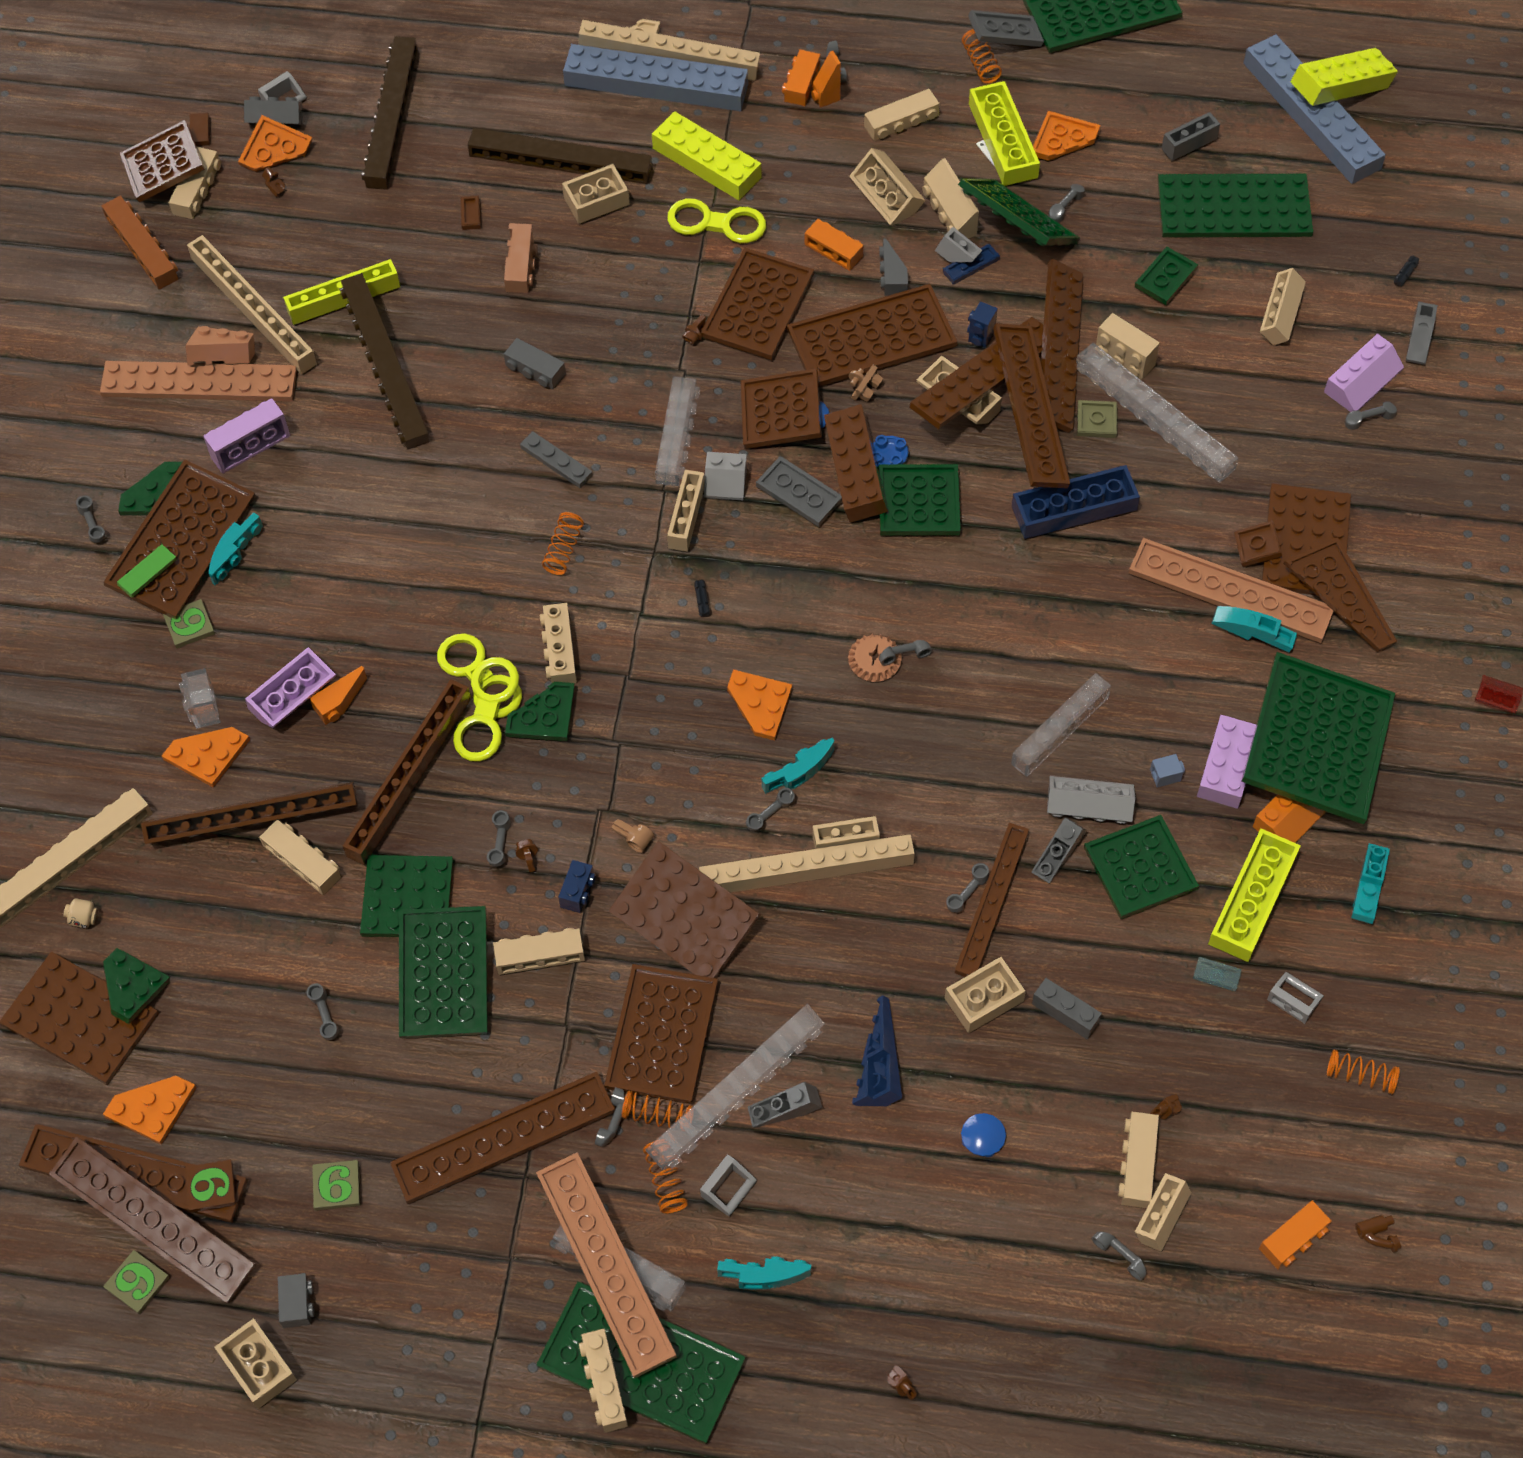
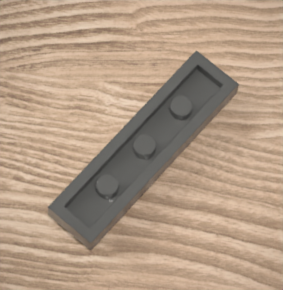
M533 431L520 443L522 450L578 488H581L593 476L590 469Z

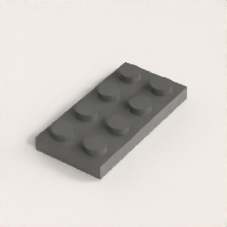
M971 10L968 15L979 41L1039 47L1044 42L1033 16Z
M781 456L756 481V487L818 527L842 502V497L839 493Z

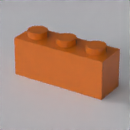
M799 50L798 55L793 58V68L788 71V81L783 84L782 94H784V102L806 106L813 82L820 69V54Z
M817 219L805 232L806 246L849 271L863 257L864 245L860 241L847 236L843 231L835 229L827 222Z
M1312 1200L1265 1239L1260 1245L1259 1250L1277 1270L1283 1265L1287 1268L1296 1260L1295 1255L1300 1251L1305 1253L1312 1247L1313 1244L1311 1242L1316 1237L1321 1239L1330 1231L1328 1226L1331 1220Z

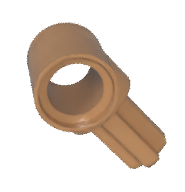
M617 819L612 825V830L626 837L628 846L639 853L644 851L654 837V833L648 827L641 824L632 827Z

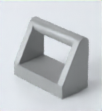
M288 71L258 89L261 100H268V97H280L290 90H293L298 95L294 97L297 98V101L302 102L307 99L300 86Z
M1285 972L1270 991L1267 1000L1305 1024L1324 995L1288 972ZM1286 981L1314 999L1312 1004L1308 1006L1282 990L1281 987Z
M727 1154L700 1189L701 1197L727 1216H730L757 1180L734 1158ZM733 1170L746 1179V1181L730 1202L725 1205L714 1193Z

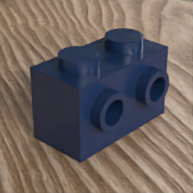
M980 301L975 311H971L968 317L970 324L967 329L969 342L976 346L987 347L994 335L993 328L996 324L998 308Z
M572 860L558 896L560 908L581 913L583 905L587 904L589 889L595 883L596 874H594L593 865Z

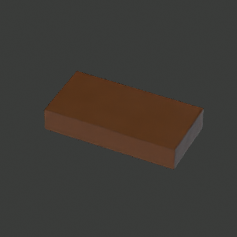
M208 113L190 114V131L196 146L209 145Z
M479 195L460 197L462 230L481 229Z

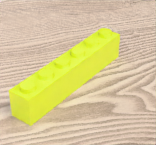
M391 259L283 297L293 325L345 307V304H348L346 299H342L339 288H342V279L363 273L372 297L399 288L398 274Z

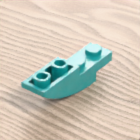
M253 512L241 526L234 522L217 544L209 567V576L215 586L225 579L227 573L233 567L240 563L242 559L240 550L244 549L248 542L258 535L263 528L260 516Z
M1218 606L1211 623L1247 640L1253 636L1288 653L1292 650L1297 635L1296 632L1280 626L1282 620L1260 612L1237 607Z
M833 737L828 740L823 739L810 748L801 749L795 754V763H788L782 769L776 772L771 771L761 778L762 789L765 794L782 786L793 790L812 778L831 757L834 751Z
M1371 843L1368 844L1354 898L1352 919L1373 924L1387 866L1389 848Z
M776 1256L771 1257V1259L766 1258L764 1267H760V1264L748 1262L745 1265L738 1264L736 1260L725 1259L724 1261H718L717 1268L719 1277L739 1279L740 1289L751 1290L783 1287L811 1276V1264H807L806 1261L794 1260V1262L785 1261L784 1258Z

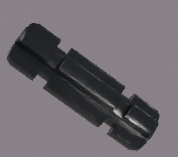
M1414 255L1409 257L1408 261L1399 271V274L1396 275L1394 284L1403 286L1406 282L1405 280L1408 279L1414 268L1418 265V257Z
M702 579L696 580L694 586L700 617H708L710 615L705 581Z

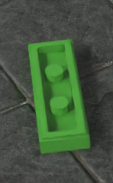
M161 544L118 580L117 585L132 598L174 563L176 556Z

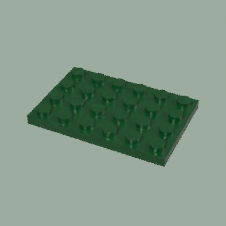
M961 178L958 186L963 188L965 194L976 197L977 202L983 206L988 205L992 208L991 211L994 214L1007 218V223L1013 226L1017 225L1021 228L1023 234L1036 238L1035 241L1042 246L1077 244L1080 240V237L995 179Z
M486 906L399 910V1038L488 1034Z

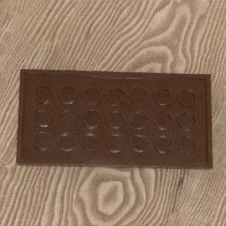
M931 284L787 325V331L804 370L817 369L819 386L847 379L852 370L858 371L862 369L864 373H867L872 365L878 367L876 369L878 370L957 346L955 335Z
M184 459L104 580V586L131 598L117 585V581L162 544L176 556V561L131 599L176 619L208 571L212 555L220 539L234 522L238 524L255 498V492Z

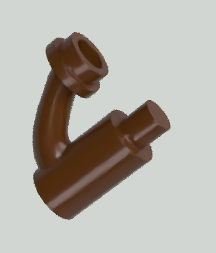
M1379 1215L1355 1223L1358 1236L1361 1239L1364 1238L1368 1243L1378 1247L1389 1248L1393 1253L1401 1249L1400 1240L1396 1235L1387 1236V1240L1374 1235L1388 1230V1226L1395 1224L1392 1215L1387 1217Z

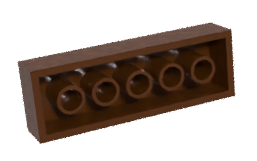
M862 404L825 414L824 418L841 497L849 522L888 512L868 421Z

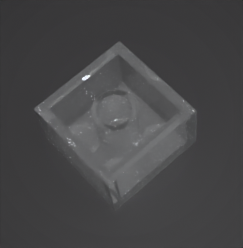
M206 668L181 674L182 682L179 683L181 694L184 696L182 702L189 722L193 721L196 729L221 723L214 688Z

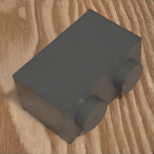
M306 1273L278 1276L279 1322L283 1328L311 1325V1317H314V1304L310 1303V1295L313 1294L314 1289L312 1280L309 1281Z

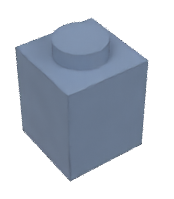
M1176 754L1152 760L1150 767L1157 788L1180 782L1185 772L1183 762L1178 760Z

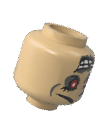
M75 898L70 905L66 904L63 916L67 917V923L70 926L86 929L90 924L94 925L97 908L94 907L92 901Z

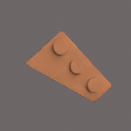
M509 223L511 239L507 241L509 252L505 263L506 292L528 293L529 286L533 285V274L531 272L535 271V259L533 258L537 256L538 246L534 244L532 224Z
M201 326L197 327L186 344L187 365H194V362L206 361V365H212V361H224L225 364L250 363L255 355L254 334L245 331H230L224 328L214 329Z

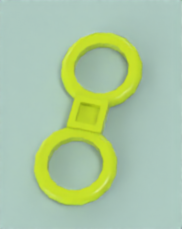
M683 199L677 201L668 211L670 227L683 235H695L706 229L707 231L724 233L731 241L737 243H751L763 236L766 230V220L763 214L750 207H738L725 214L710 211L709 207L700 200ZM694 207L703 213L704 218L698 225L683 226L676 221L675 216L683 208ZM747 215L756 219L759 226L751 234L740 235L731 230L730 223L738 216Z
M455 634L448 637L440 645L437 652V661L443 671L456 677L466 676L470 681L475 668L485 660V648L482 642L469 634ZM457 643H467L475 647L477 656L472 664L458 668L447 662L446 653L448 649ZM489 669L480 678V687L483 692L491 685L504 684L508 686L510 683L509 676L493 675ZM519 684L512 702L508 706L499 709L496 718H504L513 710L516 711L522 700V690ZM473 694L474 704L476 706L479 698L475 694Z
M502 657L486 659L475 668L472 674V690L479 699L474 715L465 718L458 724L453 739L456 751L462 758L469 761H483L490 758L497 752L501 744L502 733L498 723L495 721L500 703L508 700L515 693L519 684L517 668L507 659ZM493 666L506 668L510 674L508 687L502 693L496 695H489L483 692L480 687L482 674ZM477 723L489 726L493 733V739L488 748L481 752H470L464 748L462 739L466 729Z

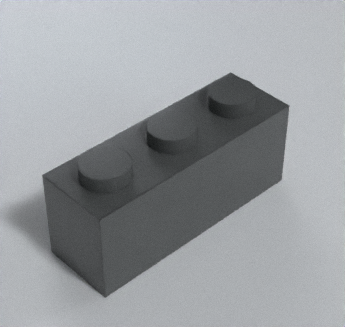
M250 97V100H244V123L257 124L261 115L281 124H302V102L297 101V98L286 97V101H279V97H268V100H261V97Z
M1208 112L1165 133L1162 150L1173 161L1216 140L1219 134L1220 123Z
M518 338L514 340L504 353L505 365L509 369L522 373L526 378L537 381L543 387H549L553 390L566 374L565 362Z
M1047 978L1044 979L1033 996L1032 1005L1087 1040L1100 1022L1101 1012Z

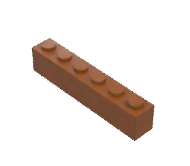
M120 195L101 205L105 218L158 290L179 280L176 273L178 271L176 264L168 260L169 256L165 249L161 250L159 248L158 240L156 237H151V232L146 224L142 225L139 214L133 212V207L129 201L125 202Z

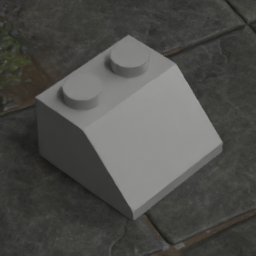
M707 452L704 498L744 499L747 471L746 454Z

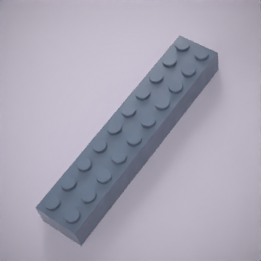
M1277 35L1246 49L1243 64L1351 184L1382 169L1386 154L1337 100L1312 106L1290 81L1299 64L1303 63Z
M571 44L563 69L564 84L569 87L734 111L742 110L748 87V69Z

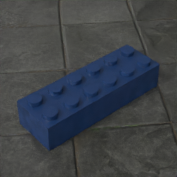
M1127 465L1069 479L1070 485L1068 488L1037 487L1013 493L1011 506L1022 535L1026 539L1135 511L1138 509L1140 496Z

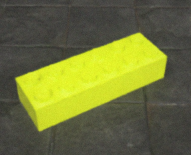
M1372 48L1299 64L1290 82L1314 106L1387 89L1398 71L1382 55L1380 50Z
M1005 81L970 89L969 106L1002 184L1006 186L1038 178L1040 162Z
M675 111L652 133V146L654 150L737 200H740L762 178V167L759 161Z
M1260 829L1214 927L1208 945L1249 962L1301 845Z

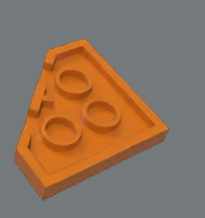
M1048 111L1033 148L1038 158L1044 160L1054 159L1094 144L1100 131V125Z
M261 115L238 164L257 172L305 156L312 142V137Z
M733 669L727 691L733 697L741 714L751 726L754 735L775 741L792 691V684Z
M233 727L173 740L163 753L162 758L164 761L214 788L250 741V738Z
M173 1076L115 1095L104 1111L103 1116L162 1145L197 1087L195 1084L178 1076Z

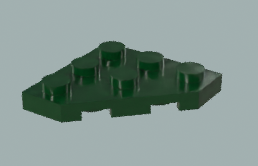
M163 462L122 493L118 510L120 516H147L182 462Z
M554 681L548 685L545 691L540 694L537 693L524 703L525 705L517 711L513 710L509 713L505 730L506 737L568 741L575 683Z
M118 948L103 961L111 1014L128 1024L170 983L168 975Z

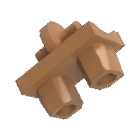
M872 365L865 376L862 369L858 371L852 370L849 373L850 385L854 387L858 384L850 398L856 400L859 397L866 402L869 401L874 391L866 386L867 383L877 388L883 379L875 372L878 367Z

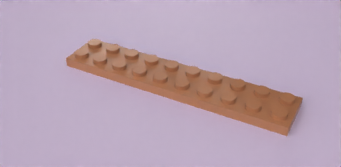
M105 361L100 394L101 397L267 401L272 398L274 401H293L297 369L294 365L212 363V365L194 363V365H187V363Z
M1143 538L1129 569V574L1217 606L1243 608L1282 620L1280 626L1319 643L1322 642L1334 612L1326 603L1146 538Z
M578 1152L536 1172L633 1377L636 1378L676 1358L675 1351Z

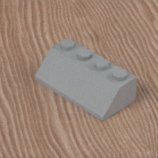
M1050 776L1047 813L1057 817L1072 815L1076 819L1091 817L1096 821L1110 819L1117 823L1132 822L1135 804L1134 785Z

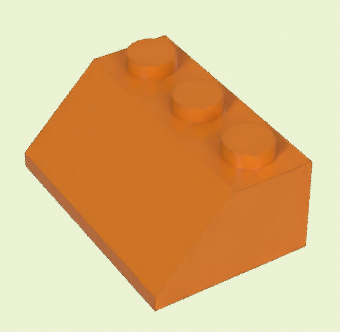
M1277 794L1256 816L1253 828L1258 832L1260 829H1264L1296 843L1326 811Z

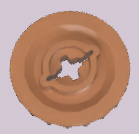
M872 633L870 636L864 635L863 638L857 639L852 644L848 661L851 670L859 678L870 682H880L891 678L897 673L901 665L902 654H895L896 660L887 666L881 665L879 658H876L872 666V656L876 650L879 657L888 646H897L895 641L890 640L889 636L886 638L881 634L878 636Z

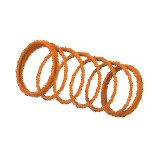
M971 29L963 35L962 44L967 50L969 57H971V62L974 64L975 70L978 71L981 82L992 83L1001 76L1002 69L997 65L998 61L993 59L994 53L990 52L991 47L986 45L987 42L975 50H969L970 47L976 46L981 42L976 39L971 44H966L968 37L975 33L974 29ZM985 46L989 47L988 52L981 54L979 57H973L975 51H979ZM988 53L993 55L992 59L982 64H976L979 58L986 56ZM992 60L996 62V65L988 66L983 71H980L982 65H986ZM994 68L999 69V73L994 77H982L985 72H989Z
M563 512L559 515L558 526L554 529L555 535L551 538L552 544L548 546V553L545 554L542 561L543 568L552 574L562 575L567 572V567L563 562H570V557L564 553L570 554L574 552L573 548L569 545L576 544L577 540L572 536L580 535L578 529L584 525L583 519L571 512ZM562 518L576 519L581 522V525H570L563 521ZM565 526L578 531V534L568 533L561 527ZM560 527L567 534H556V530ZM558 535L568 536L574 539L575 543H568L560 539ZM556 536L564 543H553V538ZM554 544L565 545L572 549V551H563ZM553 545L561 552H550L549 548ZM551 553L562 554L566 556L569 560H560L554 557ZM550 554L553 558H546V556ZM547 561L560 564L564 570L554 568ZM544 562H546L551 568H553V569H555V570H557V571H554V570H552V569H549V568L544 564Z
M1334 1049L1332 1051L1327 1068V1077L1332 1076L1335 1065L1334 1078L1338 1077L1342 1064L1348 1055L1347 1082H1349L1354 1067L1360 1059L1358 1082L1360 1086L1366 1070L1372 1062L1370 1085L1372 1089L1378 1073L1384 1065L1382 1091L1385 1092L1390 1079L1388 1093L1394 1094L1400 1074L1399 1067H1393L1386 1080L1387 1067L1385 1063L1380 1065L1374 1077L1375 1063L1373 1060L1368 1062L1362 1074L1363 1060L1361 1056L1356 1059L1350 1071V1054L1347 1053L1343 1057L1338 1068V1050Z
M629 1090L627 1092L622 1108L623 1119L628 1118L633 1107V1120L635 1122L640 1119L644 1111L646 1124L652 1121L656 1113V1124L658 1127L663 1125L668 1115V1128L670 1130L675 1127L680 1117V1131L682 1133L689 1131L694 1110L693 1105H689L686 1110L682 1128L684 1104H681L676 1121L671 1128L670 1112L672 1100L669 1102L664 1119L659 1125L660 1097L651 1119L647 1122L646 1113L649 1096H646L641 1113L635 1119L637 1092H635L634 1098L632 1091L630 1092Z
M663 1139L647 1144L643 1148V1152L647 1154L646 1161L652 1164L649 1168V1172L655 1175L652 1179V1184L659 1186L655 1191V1195L662 1198L658 1203L660 1212L668 1214L684 1209L688 1205V1201L684 1198L667 1201L662 1205L660 1204L665 1198L680 1196L685 1192L684 1190H677L666 1196L657 1194L661 1187L672 1186L681 1182V1179L677 1178L669 1180L662 1185L654 1183V1179L657 1176L672 1174L678 1170L677 1167H672L659 1173L651 1172V1168L655 1164H664L675 1159L674 1156H667L656 1162L648 1160L649 1155L662 1153L672 1147L671 1141ZM668 1144L655 1148L652 1151H646L647 1149L655 1145ZM668 1158H672V1159H670V1160L660 1162V1161H662V1160H665V1159H668ZM681 1202L684 1203V1204H682V1205H680V1206H676V1207H667V1206L672 1205V1204H675V1203H681Z

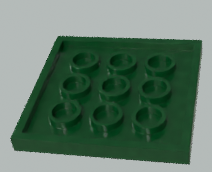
M879 464V474L888 512L880 514V536L960 535L958 464Z
M1162 815L1084 844L1083 848L1120 920L1199 888Z
M369 855L360 927L361 937H399V910L449 908L453 856Z

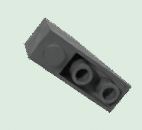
M883 239V246H879V257L883 258V261H880V273H884V277L880 278L881 288H884V296H889L908 290L907 268L887 239Z
M1418 301L1413 317L1406 361L1425 365L1438 305Z
M1064 818L1032 870V873L1050 884L1076 849L1087 830L1072 820Z
M803 1082L747 1108L752 1126L756 1128L804 1116L822 1108L817 1087Z

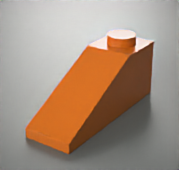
M834 51L829 52L813 82L811 95L813 100L817 101L820 108L840 101L841 63Z
M360 666L310 697L313 709L325 725L338 720L344 714L366 681L367 676L363 666Z

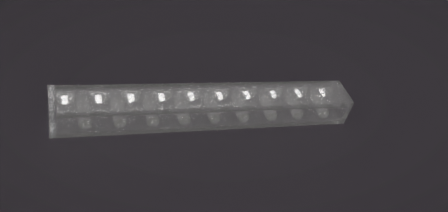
M1092 343L1077 355L1076 363L1080 373L1085 374L1095 385H1099L1109 396L1114 397L1124 408L1134 413L1136 418L1145 422L1151 430L1160 434L1166 442L1175 446L1181 454L1190 458L1196 466L1205 470L1211 478L1221 482L1236 469L1238 462L1236 455L1095 343Z
M806 1004L645 1149L646 1152L662 1170L669 1166L673 1169L682 1161L680 1156L684 1152L689 1154L698 1146L696 1141L700 1137L703 1140L706 1139L714 1131L711 1127L716 1123L721 1125L730 1117L727 1113L732 1108L736 1111L745 1103L743 1098L746 1095L753 1096L761 1088L758 1084L763 1080L767 1083L776 1075L774 1070L778 1066L781 1068L786 1066L791 1061L789 1056L792 1053H800L807 1046L804 1042L809 1038L813 1041L822 1033L820 1028L825 1023Z

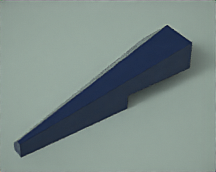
M884 995L877 999L880 1005L877 1015H873L872 1021L875 1025L873 1033L868 1035L861 1065L864 1067L862 1078L857 1080L856 1085L859 1087L857 1098L852 1100V1104L855 1106H888L902 1098L889 998Z

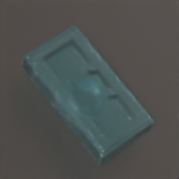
M1199 957L1193 979L1236 991L1242 969Z

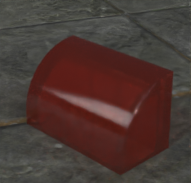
M1482 675L1475 701L1516 713L1523 695V687Z

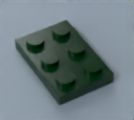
M1166 246L1135 282L1134 287L1167 305L1194 274L1198 264Z

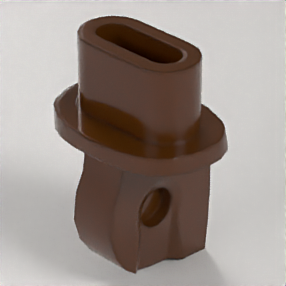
M268 167L264 170L262 176L266 180L265 185L277 197L284 191L285 184L278 178L279 174L273 172Z
M700 315L692 325L686 326V332L682 335V338L691 344L701 340V331L706 323V317Z
M531 839L517 842L516 856L519 859L526 860L529 872L535 871L532 857L538 852L537 846L533 844Z
M1178 1095L1166 1097L1151 1111V1114L1159 1115L1160 1119L1176 1115L1182 1108Z
M895 1365L887 1376L888 1383L893 1389H896L900 1396H907L910 1400H913L917 1393L909 1377L899 1366Z

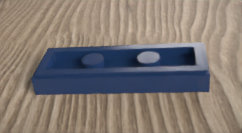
M987 244L980 248L982 252L973 262H954L944 267L943 273L954 285L999 261L1000 255L990 244Z

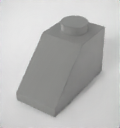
M952 227L943 237L935 251L949 262H973L982 252V249Z

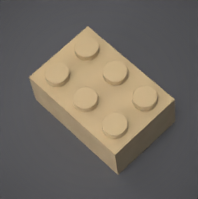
M613 164L562 183L564 199L578 224L630 205L628 189Z
M1112 313L1098 329L1095 351L1099 355L1111 360L1116 366L1128 371L1132 376L1142 380L1156 364L1160 342Z
M999 957L947 987L945 1000L967 1032L970 1033L1022 1003L1026 991L1003 958Z
M254 1318L214 1347L257 1409L297 1381Z

